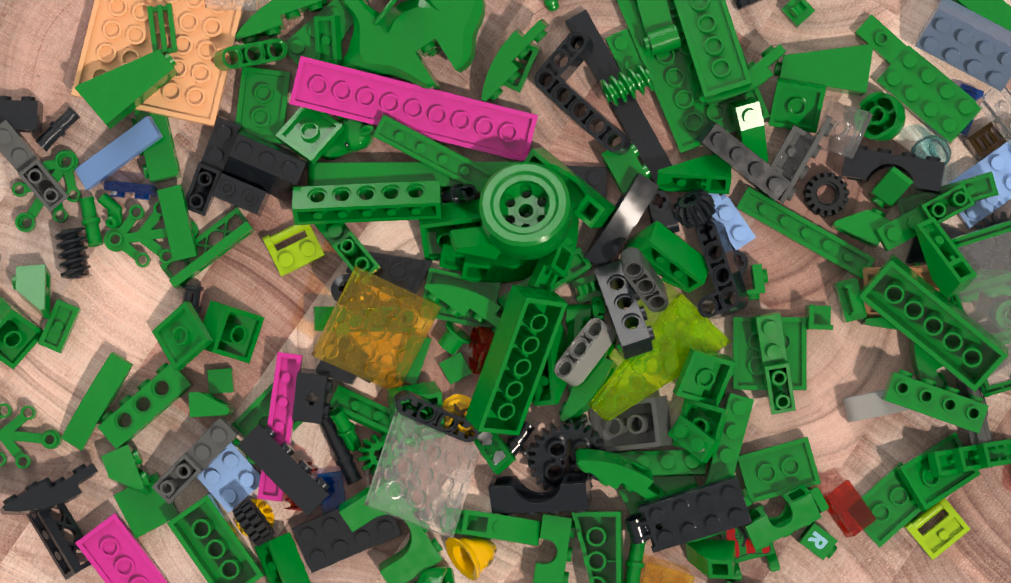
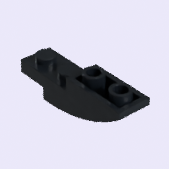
M218 116L203 158L198 163L186 195L188 210L206 216L214 200V196H212L221 173L224 174L228 156L237 134L242 128L241 124Z
M84 463L72 471L74 475L68 479L62 476L51 483L53 487L51 489L46 481L40 484L38 481H35L24 488L26 493L19 497L14 494L3 501L4 506H2L0 512L2 515H25L61 506L79 497L82 491L78 485L93 477L98 470L93 463L89 466H86Z

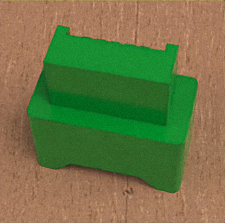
M851 278L833 283V290L836 294L842 322L847 323L866 318L867 313L864 302L859 298L861 290L858 279Z

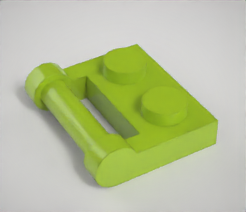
M294 224L272 236L268 234L262 237L281 277L326 256L310 224ZM305 230L307 237L277 251L275 244Z
M945 498L904 526L931 560L938 557L970 530L969 526ZM943 509L947 515L921 535L918 529Z

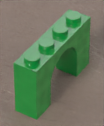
M389 474L340 504L339 513L352 532L381 515H394L406 522L410 528V537L407 544L402 550L380 563L379 571L387 583H407L443 560L440 552L443 548L436 537L432 539L427 533L430 530L429 526L423 518H417L414 513L417 510L410 498L405 500L401 494L403 491L401 484L396 478L392 480Z

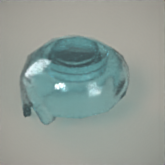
M935 134L922 137L911 148V153L916 154V158L926 159V156L939 157L941 162H945V166L951 159V148L947 140Z

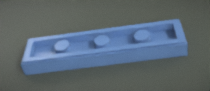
M146 116L77 167L75 171L85 189L91 190L160 140L163 135L152 116Z

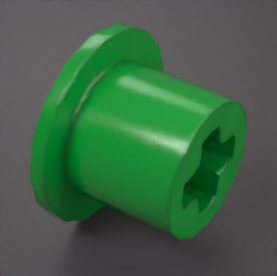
M446 322L447 330L438 340L439 345L453 355L464 343H471L470 337L460 327L451 322Z

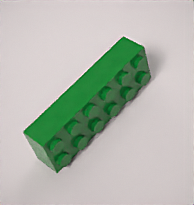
M893 254L860 291V299L973 391H976L1008 356V347L949 299H946L944 295Z
M512 285L465 416L478 432L519 436L568 304L556 292Z

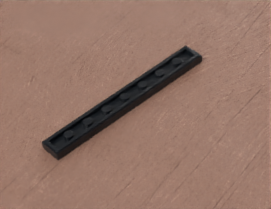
M587 10L567 19L565 24L570 33L576 30L581 31L593 41V50L585 60L597 82L599 83L603 79L608 84V77L611 75L617 80V73L620 70ZM583 38L576 42L579 48L584 44ZM628 94L626 103L621 98H618L617 107L612 102H609L631 143H634L640 154L639 158L649 169L652 176L650 178L654 183H657L658 170L672 166L637 100Z

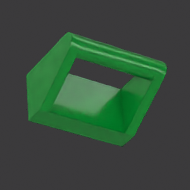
M188 392L190 417L232 415L236 411L233 405L207 392Z

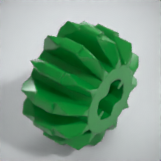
M376 434L370 436V440H362L365 447H359L357 451L363 453V456L358 457L357 460L358 462L365 461V464L362 466L363 470L370 468V475H376L377 471L380 475H385L386 469L389 471L394 469L391 462H398L399 459L394 457L393 453H397L399 449L391 448L394 444L393 439L386 442V435H380L378 438ZM380 450L379 454H382V458L376 460L378 456H374V452Z

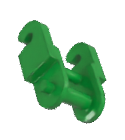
M597 296L593 297L591 300V319L599 318L604 322L605 306L603 299Z

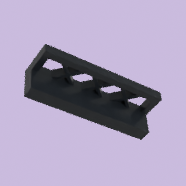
M49 477L38 482L40 484L46 481L50 489L53 488ZM23 490L20 494L17 495V497L26 493V491ZM65 504L55 508L62 514L61 521L52 518L50 514L51 509L26 514L65 580L91 565L89 561L80 565L75 556L76 550H80L75 543L84 535ZM64 528L71 530L74 534L73 542L65 540L63 536Z

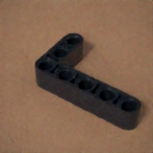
M572 31L536 72L534 82L542 92L605 149L616 155H623L630 149L631 143L628 136L566 82L593 50V41L589 36L581 31ZM583 38V46L576 49V42ZM568 57V63L561 68V59ZM551 75V83L548 86H545V78ZM569 91L568 99L562 102L561 95L563 92ZM582 106H586L587 110L585 115L579 117V109ZM603 121L604 128L596 133L595 127L597 123ZM620 137L621 144L618 148L614 149L613 141L615 138Z

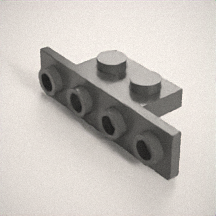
M826 116L815 136L793 125L770 166L789 178L791 182L778 199L781 203L784 204L786 199L788 201L792 199L797 190L794 187L798 178L802 180L809 169L806 166L810 157L815 159L822 147L818 143L823 136L827 138L834 126L831 123L833 118L830 116Z

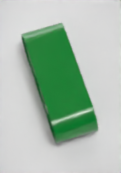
M275 38L227 47L215 53L214 64L221 71H229L275 62L286 56L287 45L283 40ZM271 45H272V46L275 48V50H276V55H275V56H273V55L270 53V46H271ZM248 49L254 54L253 60H250L247 55ZM226 53L231 56L232 62L230 65L225 61Z

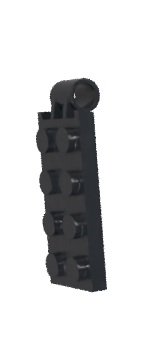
M737 475L640 504L638 506L639 513L630 515L624 520L632 543L641 544L651 539L653 553L752 523ZM661 523L662 526L657 527L656 524Z

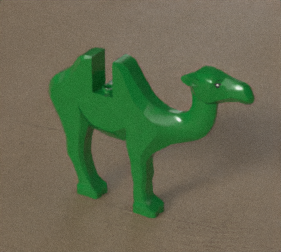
M342 0L343 5L353 17L354 31L348 52L342 59L340 66L384 77L394 76L424 89H438L441 86L421 55L433 57L443 50L456 71L462 73L466 70L475 57L476 37L485 16V1L406 0L391 8L377 25H374L373 22L380 12L373 9L366 0ZM337 116L345 130L321 157L326 160H335L346 154L367 148L372 144L374 138L372 136L374 133L373 124Z

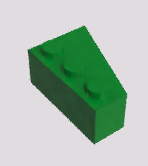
M655 221L626 241L623 250L630 247L639 249L655 272L662 276V281L688 293L705 284L709 270L704 256L659 221Z

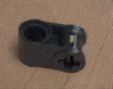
M657 190L647 206L651 224L659 221L673 233L679 232V224L668 194ZM656 194L658 198H663L664 202L660 203V208L652 204Z

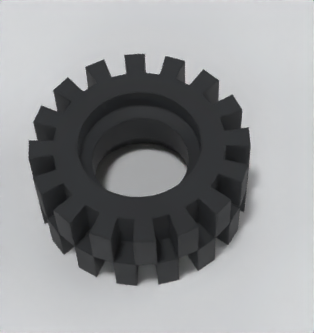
M833 172L817 174L805 185V190L803 191L805 197L803 199L804 204L806 203L807 209L812 210L815 215H821L820 217L833 216L844 209L845 204L849 200L847 183L842 181L843 178L841 176H836V173ZM823 185H828L835 191V199L829 204L820 202L817 197V191Z
M248 499L232 511L246 535L258 547L275 535L269 521L266 520L264 514L261 513V510L257 508L252 500Z

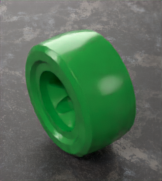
M535 162L512 163L498 170L485 183L479 201L480 224L487 239L504 255L520 260L539 259L551 254L566 239L572 226V198L565 182L549 167ZM525 191H529L531 193V196L529 198H523L522 193ZM542 199L547 201L544 207L538 205V202ZM508 200L515 202L513 207H507L505 204ZM525 213H530V217L525 218ZM511 217L515 219V222L511 224L506 219ZM544 217V219L541 222H539V218Z

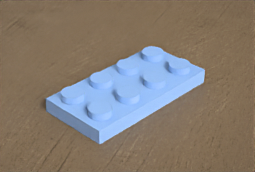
M1011 139L950 182H957L990 171L993 173L999 195L974 202L975 205L957 214L967 229L977 224L982 218H985L1011 199Z

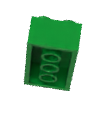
M211 493L167 523L208 583H254L265 575L262 565Z

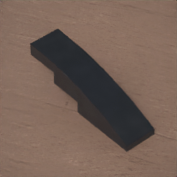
M636 173L624 195L621 194L613 213L603 227L599 228L583 258L598 267L609 264L636 226L659 185Z

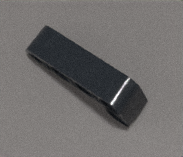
M707 220L705 224H700L696 228V234L716 292L701 298L697 307L701 316L720 319L744 309L748 304L749 298L724 224L716 220ZM720 247L721 256L717 259L716 251ZM728 270L729 278L727 281H724L723 275ZM735 293L737 300L735 304H732L731 296ZM712 302H714L715 304V310L713 313H711L710 311V305Z

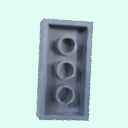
M940 0L921 30L915 47L1002 92L1011 78V31L952 0Z

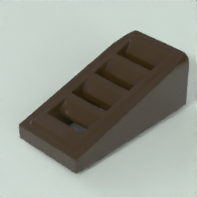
M1003 113L965 139L964 143L976 160H979L1011 138V123ZM1001 121L1009 133L1005 135L997 123ZM991 127H994L996 132L1001 137L999 140H997L993 132L990 130ZM984 132H986L992 140V145H990L987 139L984 137ZM977 137H979V139L986 147L985 150H983L976 141Z

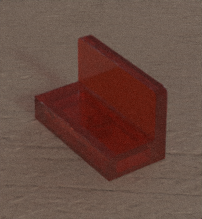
M845 480L832 491L822 494L829 506L828 513L846 538L856 536L876 520L849 480Z

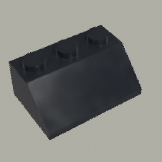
M241 130L237 134L228 156L224 174L291 203L293 187H298L308 161L295 152Z

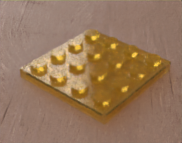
M355 266L311 355L386 389L400 387L441 306Z

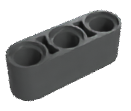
M635 247L626 248L620 255L625 278L650 311H664L669 304L665 284L639 249Z

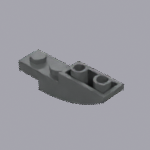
M7 119L0 124V152L15 168L21 179L49 212L69 197L26 140L19 135Z
M221 416L170 467L152 488L168 504L172 503L217 459L240 433Z

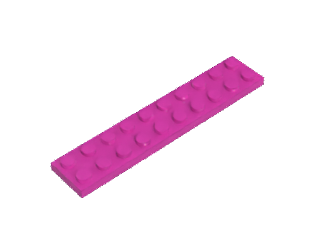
M300 56L289 102L292 105L377 126L383 114L430 139L522 162L529 154L538 118L536 114L436 89H424L416 84Z

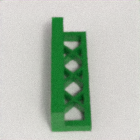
M236 207L195 239L196 246L204 247V253L196 260H180L185 262L184 269L175 276L168 268L171 264L163 263L160 267L169 277L173 287L179 289L182 287V284H186L256 230L240 209ZM238 215L243 224L234 231L228 230L229 220ZM225 224L224 230L219 229L222 225ZM213 232L224 233L223 239L214 246L208 245L209 237ZM205 239V244H199Z

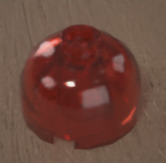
M476 326L471 331L469 348H472L473 358H468L472 374H481L495 332L490 327Z

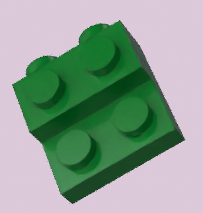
M690 348L673 393L676 396L718 407L726 394L727 384L734 375L736 362L728 355L710 350L705 352Z

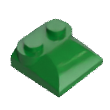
M685 398L681 415L688 417L720 442L728 410ZM673 440L672 445L684 448ZM719 445L711 457H716Z

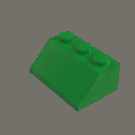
M480 199L466 200L460 204L453 202L442 203V219L419 220L425 260H440L443 244L452 245L449 237L451 230L482 227L479 217Z

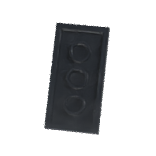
M339 507L292 528L311 573L402 535L394 515L378 516L352 532L339 513Z

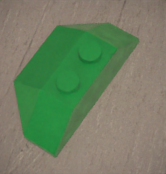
M561 323L532 399L534 406L558 404L567 385L565 381L556 376L554 371L557 361L567 350L565 329Z

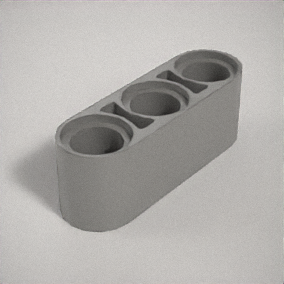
M599 318L589 320L557 361L554 368L556 376L571 386L580 385L614 342L616 336L614 329Z
M884 390L843 398L847 422L860 421L910 409L882 400Z

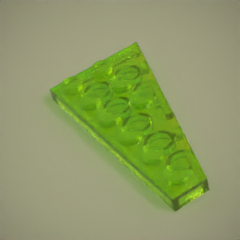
M678 293L651 326L655 336V340L651 341L653 350L624 359L588 405L604 421L609 422L680 375L690 348L705 352L708 350L717 352L731 343V341L708 318L701 316L698 309L682 293Z

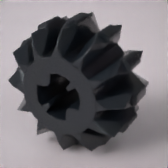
M693 189L690 193H685L673 205L677 221L687 229L693 226L697 228L700 224H705V221L712 219V215L716 212L712 196L703 189H698L697 191Z

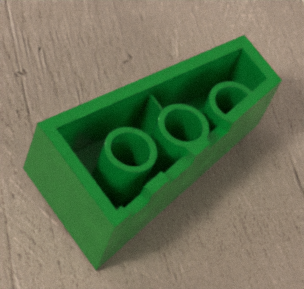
M623 510L572 512L589 583H623Z

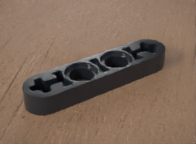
M407 390L400 391L394 396L393 404L396 410L405 417L463 442H472L479 435V432L463 414ZM409 400L410 403L413 406H415L414 410L412 406H409L407 404L402 406L401 401ZM424 407L432 408V413L428 417L420 416V412ZM452 416L453 420L450 425H441L443 417ZM460 424L461 427H464L466 429L471 427L472 430L470 432L466 431L464 433L463 430L460 427H458V425Z

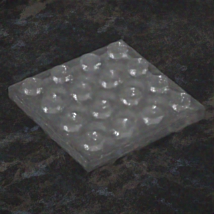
M395 411L364 505L445 537L453 538L480 454L479 449L475 445L476 442H463Z

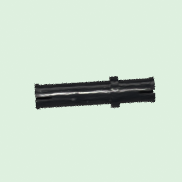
M325 417L320 426L337 460L335 463L343 472L347 484H353L362 479L353 460L355 457L353 454H350L342 436H338L336 433L337 427L331 417Z

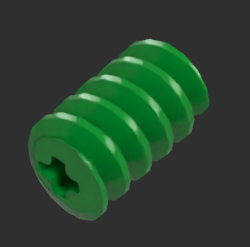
M645 64L644 69L641 65H636L635 73L631 68H628L626 76L622 72H618L617 80L612 75L609 76L608 84L603 79L599 81L608 106L609 102H612L617 107L618 98H621L626 103L628 94L633 99H636L637 90L642 95H645V87H648L651 92L654 91V84Z

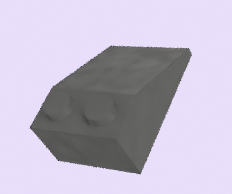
M667 395L593 404L589 409L591 424L593 425L592 432L598 431V439H603V447L606 448L607 452L670 445L673 442L672 438L668 436L671 424Z

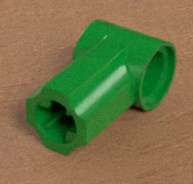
M567 304V348L586 323L591 320V304Z

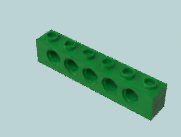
M440 180L293 187L292 213L294 224L309 225L442 219Z

